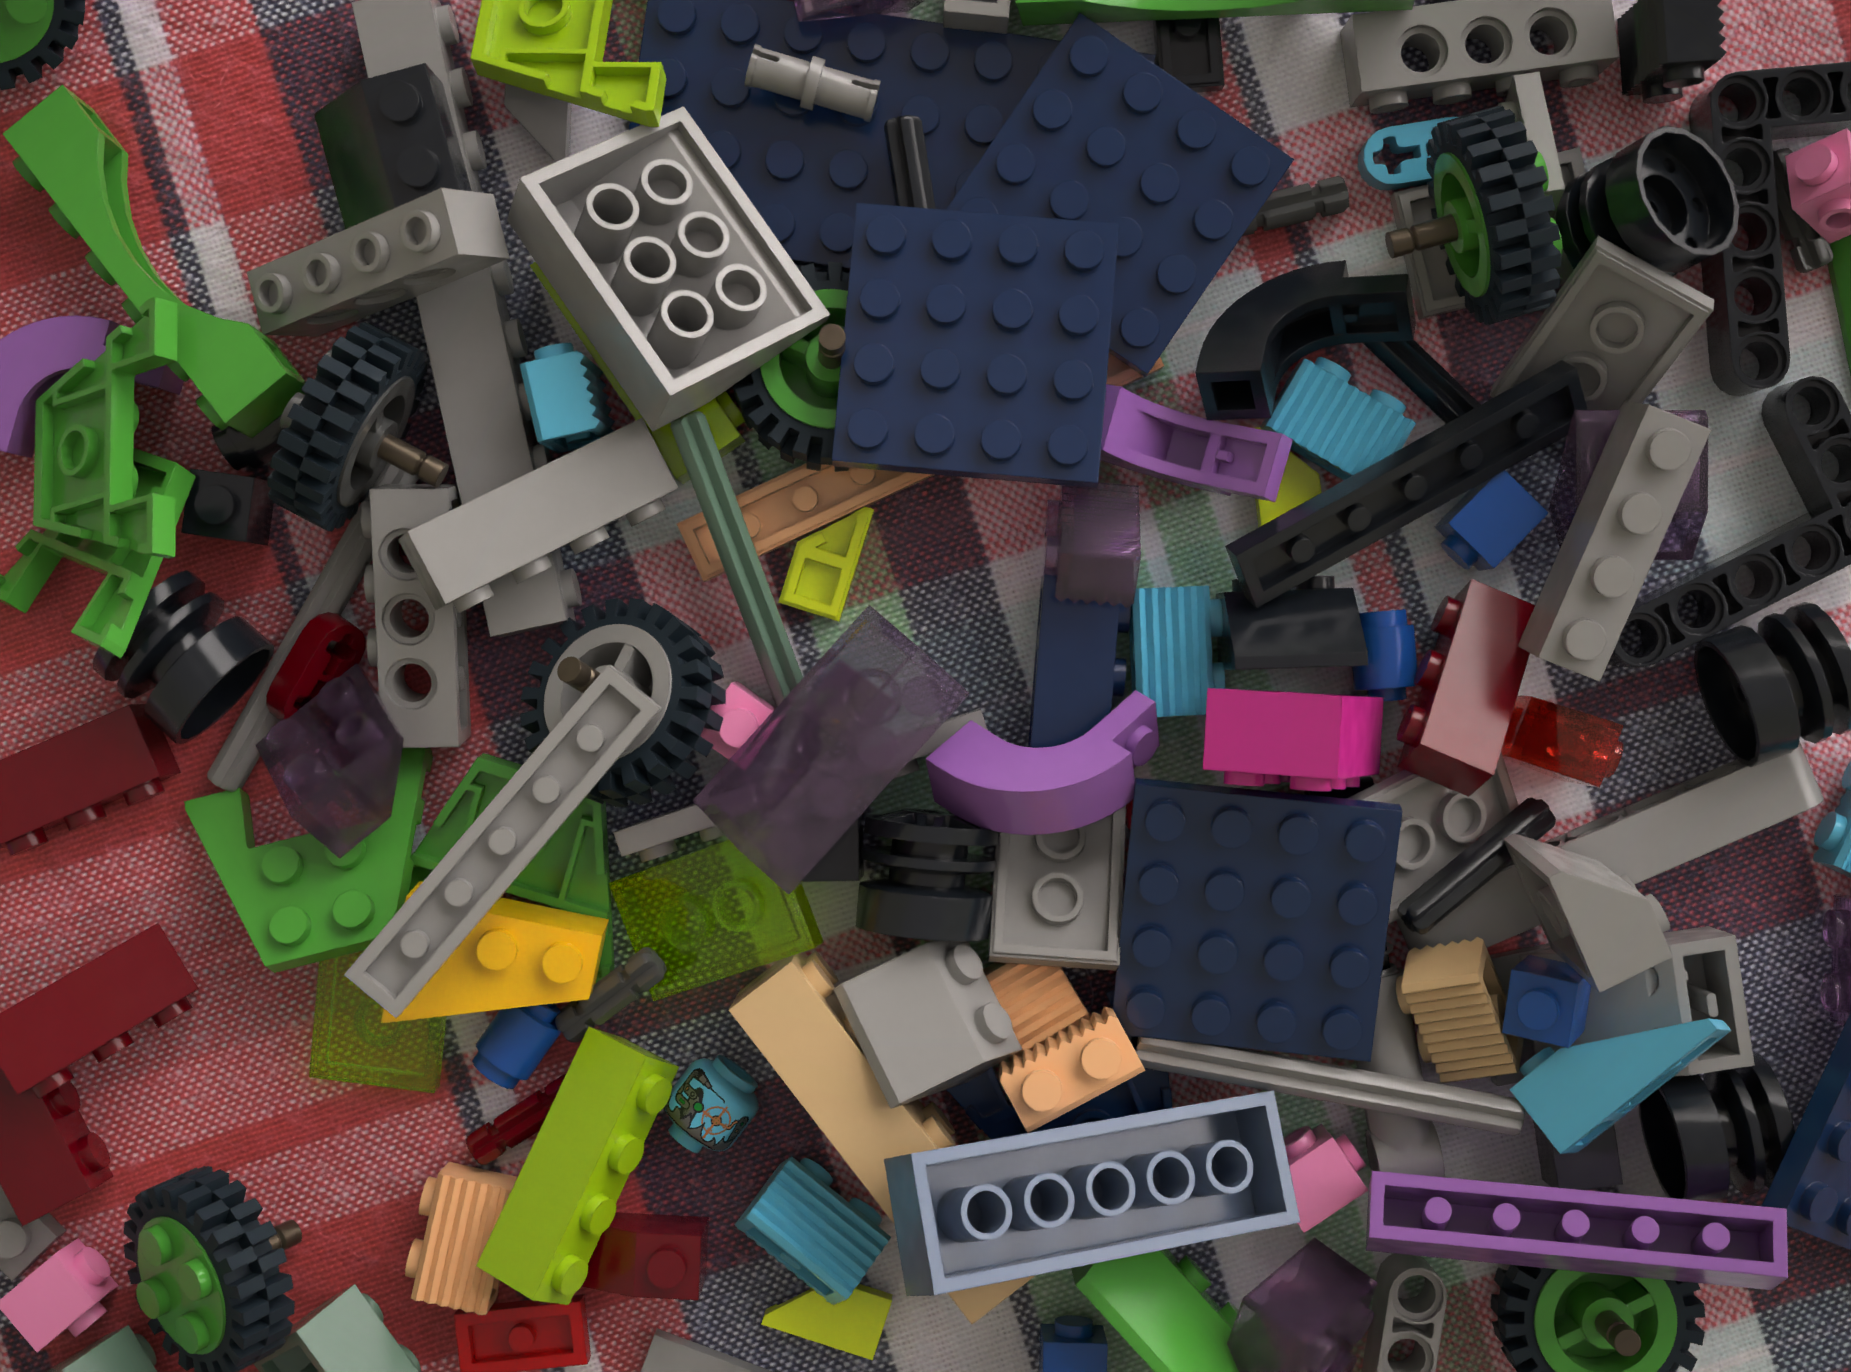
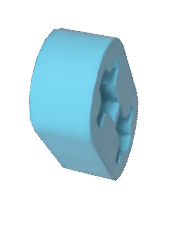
M1446 117L1390 126L1376 131L1364 143L1358 155L1357 167L1361 178L1369 186L1378 190L1426 185L1427 182L1433 181L1427 171V158L1431 157L1427 155L1428 140L1433 138L1431 131L1433 127L1437 126V123L1458 117ZM1383 144H1389L1393 154L1413 152L1414 157L1413 159L1402 161L1394 169V174H1388L1386 165H1375L1373 157L1377 156L1383 149Z

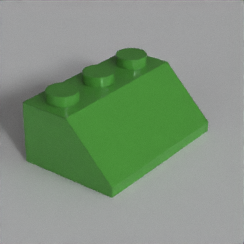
M1168 1249L1071 1268L1077 1288L1154 1372H1250L1258 1359L1248 1338L1255 1332L1253 1327L1231 1302H1227L1221 1308L1205 1291L1212 1285L1211 1281L1188 1255H1185L1178 1261Z

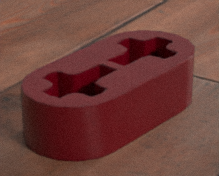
M327 612L311 619L303 628L269 687L266 695V705L269 712L296 732L313 730L322 724L330 714L362 659L366 641L363 632L338 613ZM331 640L337 642L333 649L327 647ZM299 696L305 697L301 703L295 702Z

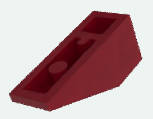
M616 1212L612 1223L602 1233L588 1263L587 1277L581 1287L639 1298L699 1300L706 1280L709 1217Z

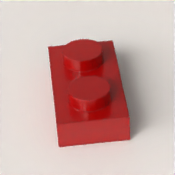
M584 1294L573 1295L569 1305L524 1300L493 1304L486 1315L465 1312L462 1309H458L454 1314L460 1372H520L585 1365L588 1364L591 1358Z

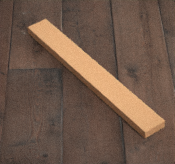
M1109 353L1106 384L1124 387L1144 377ZM1160 357L1147 376L1164 367ZM805 463L737 495L736 499L756 553L760 557L934 475L849 468V471L835 472V466L821 464V471L807 469V464ZM703 512L677 523L702 580L707 582L724 574V567Z

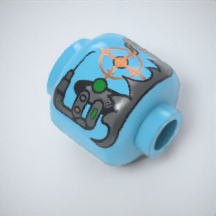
M718 1055L714 1061L706 1058L695 1060L673 1086L670 1098L665 1105V1111L673 1122L668 1129L669 1133L678 1143L694 1153H699L703 1146L718 1152L727 1150L734 1144L759 1110L758 1099L754 1093L758 1087L757 1082L743 1068L725 1056Z

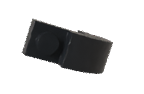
M1346 260L1333 261L1303 267L1279 275L1243 295L1226 309L1214 323L1203 342L1195 374L1207 420L1271 418L1277 386L1282 376L1294 363L1314 351L1339 344L1413 341L1416 320L1409 274L1349 277Z

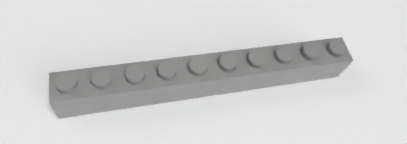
M360 0L351 2L368 78L426 63L443 83L472 192L482 193L478 170L486 169L487 162L478 131H469L464 108L473 106V97L465 69L463 67L455 69L450 45L458 44L460 40L451 6L449 4L442 6L438 0ZM507 260L416 296L461 505L552 462L548 447L542 444L537 445L521 374L519 358L527 356L528 352L521 322L518 318L510 320L505 295L514 293V285ZM560 549L547 555L553 565L551 568L517 584L512 573L489 584L495 596L483 601L490 637H506L561 625L564 621H568L569 617L576 621L573 607L582 605L580 586L574 569L565 570Z

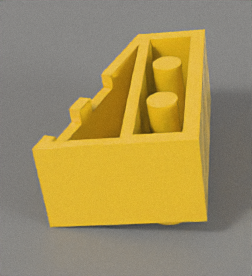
M419 881L414 886V888L406 896L405 902L410 898V896L416 891V889L422 884L423 881ZM500 897L402 1014L395 1018L387 1010L383 1009L381 1023L588 1000L597 980L609 919Z

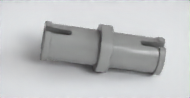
M755 44L746 73L745 86L750 88L756 87L800 100V107L813 111L814 105H818L870 122L881 81L867 79L826 67V59L813 56L811 62L768 50L762 48L761 45Z

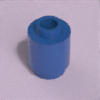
M1406 609L1359 613L1368 651V665L1352 666L1354 690H1367L1368 697H1384V701L1407 699L1406 687L1416 686L1414 685V679L1418 667L1414 625L1407 624Z
M554 1003L499 1010L476 1043L478 1052L472 1059L473 1065L486 1078L507 1089H514L520 1080H528L561 1034V1031L555 1025V1018L559 1015L560 1009Z

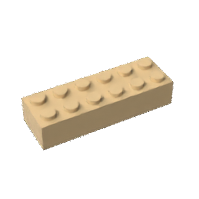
M798 945L742 988L730 1006L729 1012L894 1223L884 1159L956 1146L951 1137L955 1130L934 1102L924 1107L918 1099L892 1109L890 1108L833 990L835 988L834 984L838 982L837 976L817 951L807 956L800 945ZM1035 1276L950 1292L948 1295L969 1322L973 1324Z

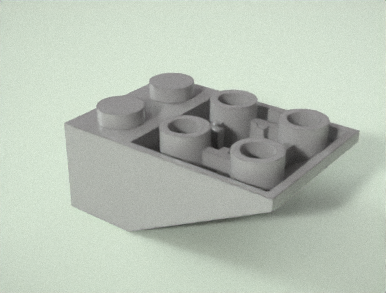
M1710 926L1663 933L1673 957L1601 993L1591 986L1585 1030L1571 1045L1575 1046L1707 1018L1723 1020L1732 1031L1675 1076H1689L1755 1066L1736 936ZM1553 950L1519 955L1520 962L1528 955L1565 962ZM1531 1040L1533 1055L1547 1047H1551L1554 1052L1560 1048H1565Z

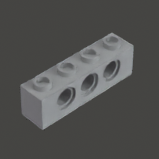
M1456 0L1413 6L1412 10L1375 11L1353 14L1340 32L1350 108L1369 105L1370 113L1373 114L1398 111L1408 107V100L1432 97L1434 105L1459 103L1470 99L1472 91L1496 88L1497 96L1505 97L1510 89L1513 75L1540 72L1542 82L1559 79L1561 88L1580 87L1598 81L1599 74L1619 58L1612 0ZM1539 30L1549 35L1554 44V54L1545 55L1538 52L1531 44L1530 31ZM1478 39L1483 41L1490 49L1491 63L1484 64L1474 61L1466 51V40ZM1413 47L1422 51L1428 60V71L1415 72L1409 69L1402 60L1401 49Z
M440 188L248 271L247 275L261 330L264 335L318 337L510 259L494 194Z
M384 484L369 489L370 500H364L361 507L362 533L365 539H372L373 564H367L365 568L364 593L368 603H375L376 628H370L368 632L367 657L369 665L378 668L379 692H373L370 700L371 726L374 730H380L381 748L460 747L471 736L466 610L458 613L453 602L435 610L413 567L406 564L401 558L398 541L407 531L461 506L457 484H440L437 488L430 484ZM406 599L416 600L426 608L429 623L425 631L414 630L404 622L401 611ZM407 664H417L427 670L432 682L429 693H417L407 685L404 677Z

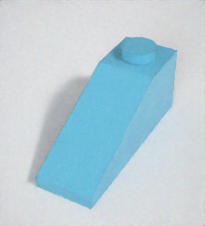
M1707 1018L1570 1046L1569 1048H1560L1556 1052L1551 1047H1547L1532 1056L1521 1066L1519 1071L1523 1074L1524 1078L1509 1090L1560 1154L1577 1153L1732 1030L1723 1020Z

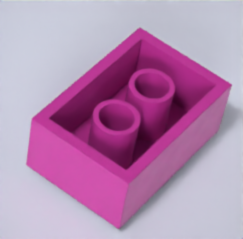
M1207 688L1203 770L1224 771L1223 784L1264 786V784L1290 782V789L1307 791H1331V789L1360 787V777L1379 775L1384 697Z

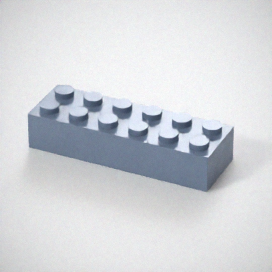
M1274 1090L884 1159L906 1296L940 1295L1300 1223Z

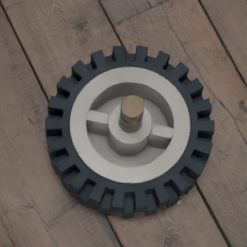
M619 598L605 600L606 613L593 604L582 609L585 627L570 617L568 621H564L559 625V628L568 638L563 645L550 637L547 638L541 649L552 655L553 658L548 666L534 660L532 661L528 674L540 680L541 684L539 688L523 687L521 701L534 707L536 710L521 713L520 719L521 727L533 733V735L524 739L528 751L533 753L606 666L611 664L662 707L586 796L588 799L603 804L605 801L615 807H627L628 799L639 805L653 802L651 788L664 796L677 789L670 776L671 773L676 772L689 779L698 770L686 757L692 749L705 757L710 753L714 745L702 738L701 733L703 728L720 732L723 717L712 711L710 705L726 704V690L714 683V681L724 678L722 667L711 659L716 653L710 644L700 637L701 634L655 603L651 606L643 599L630 598L629 605H627Z

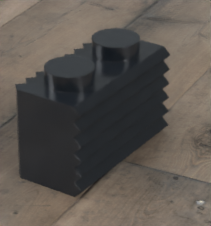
M1637 0L1633 7L1625 11V14L1617 19L1622 95H1642L1643 103L1647 104L1666 103L1682 98L1683 87L1704 82V71L1718 62L1727 53L1720 46L1726 39L1719 33L1725 26L1719 20L1724 11L1717 6L1722 0Z

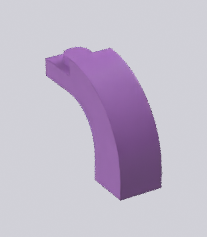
M58 316L27 324L0 339V451L32 458L35 447L36 400L82 358L95 361L106 351V337L121 324L91 316ZM167 365L141 373L134 378L135 383L180 395L184 382Z
M1106 384L1101 461L1227 496H1231L1232 493L1276 502L1293 439L1282 433L1207 420L1206 418L1183 413L1146 400L1121 386Z
M1135 690L1081 737L1065 744L1043 748L1024 747L1009 743L970 720L925 758L934 802L969 823L1008 834H1052L1077 829L1097 822L1113 814L1134 799V768L1146 764L1160 746L1156 703Z

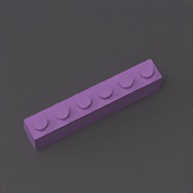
M1372 1171L1368 1186L1366 1251L1772 1290L1788 1278L1787 1209Z

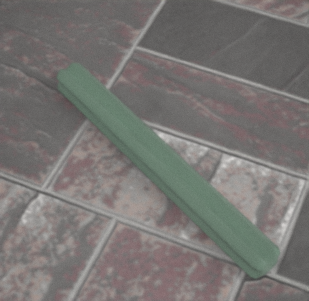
M700 411L688 413L672 421L671 430L775 705L783 715L797 713L807 708L811 702V697L706 416Z

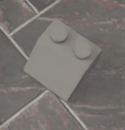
M1516 833L1503 839L1551 949L1599 993L1673 957L1663 935L1664 932L1670 930V923L1662 906L1652 894L1643 896L1638 892L1634 883L1626 874L1618 876L1596 859Z
M933 941L925 943L845 981L833 989L891 1109L969 1082L1022 1050L1012 1029L1010 1017L1001 1007L983 971L981 959L975 950L972 949L969 941Z

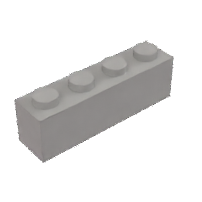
M1624 401L1518 647L1538 658L1600 682L1711 433V429L1649 404Z
M641 418L407 531L398 541L435 610L453 602L458 613H461L495 596L489 586L490 583L512 573L517 584L553 566L547 556L548 554L569 544L574 554L577 555L610 538L604 526L626 516L632 527L666 510L661 498L678 489V486L646 423Z

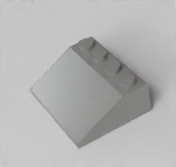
M684 106L662 115L659 127L639 125L519 179L507 221L652 431L707 404L826 322L830 316L828 310Z

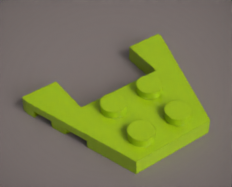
M613 0L481 1L470 57L479 76L648 127H659L667 80L662 62H603Z

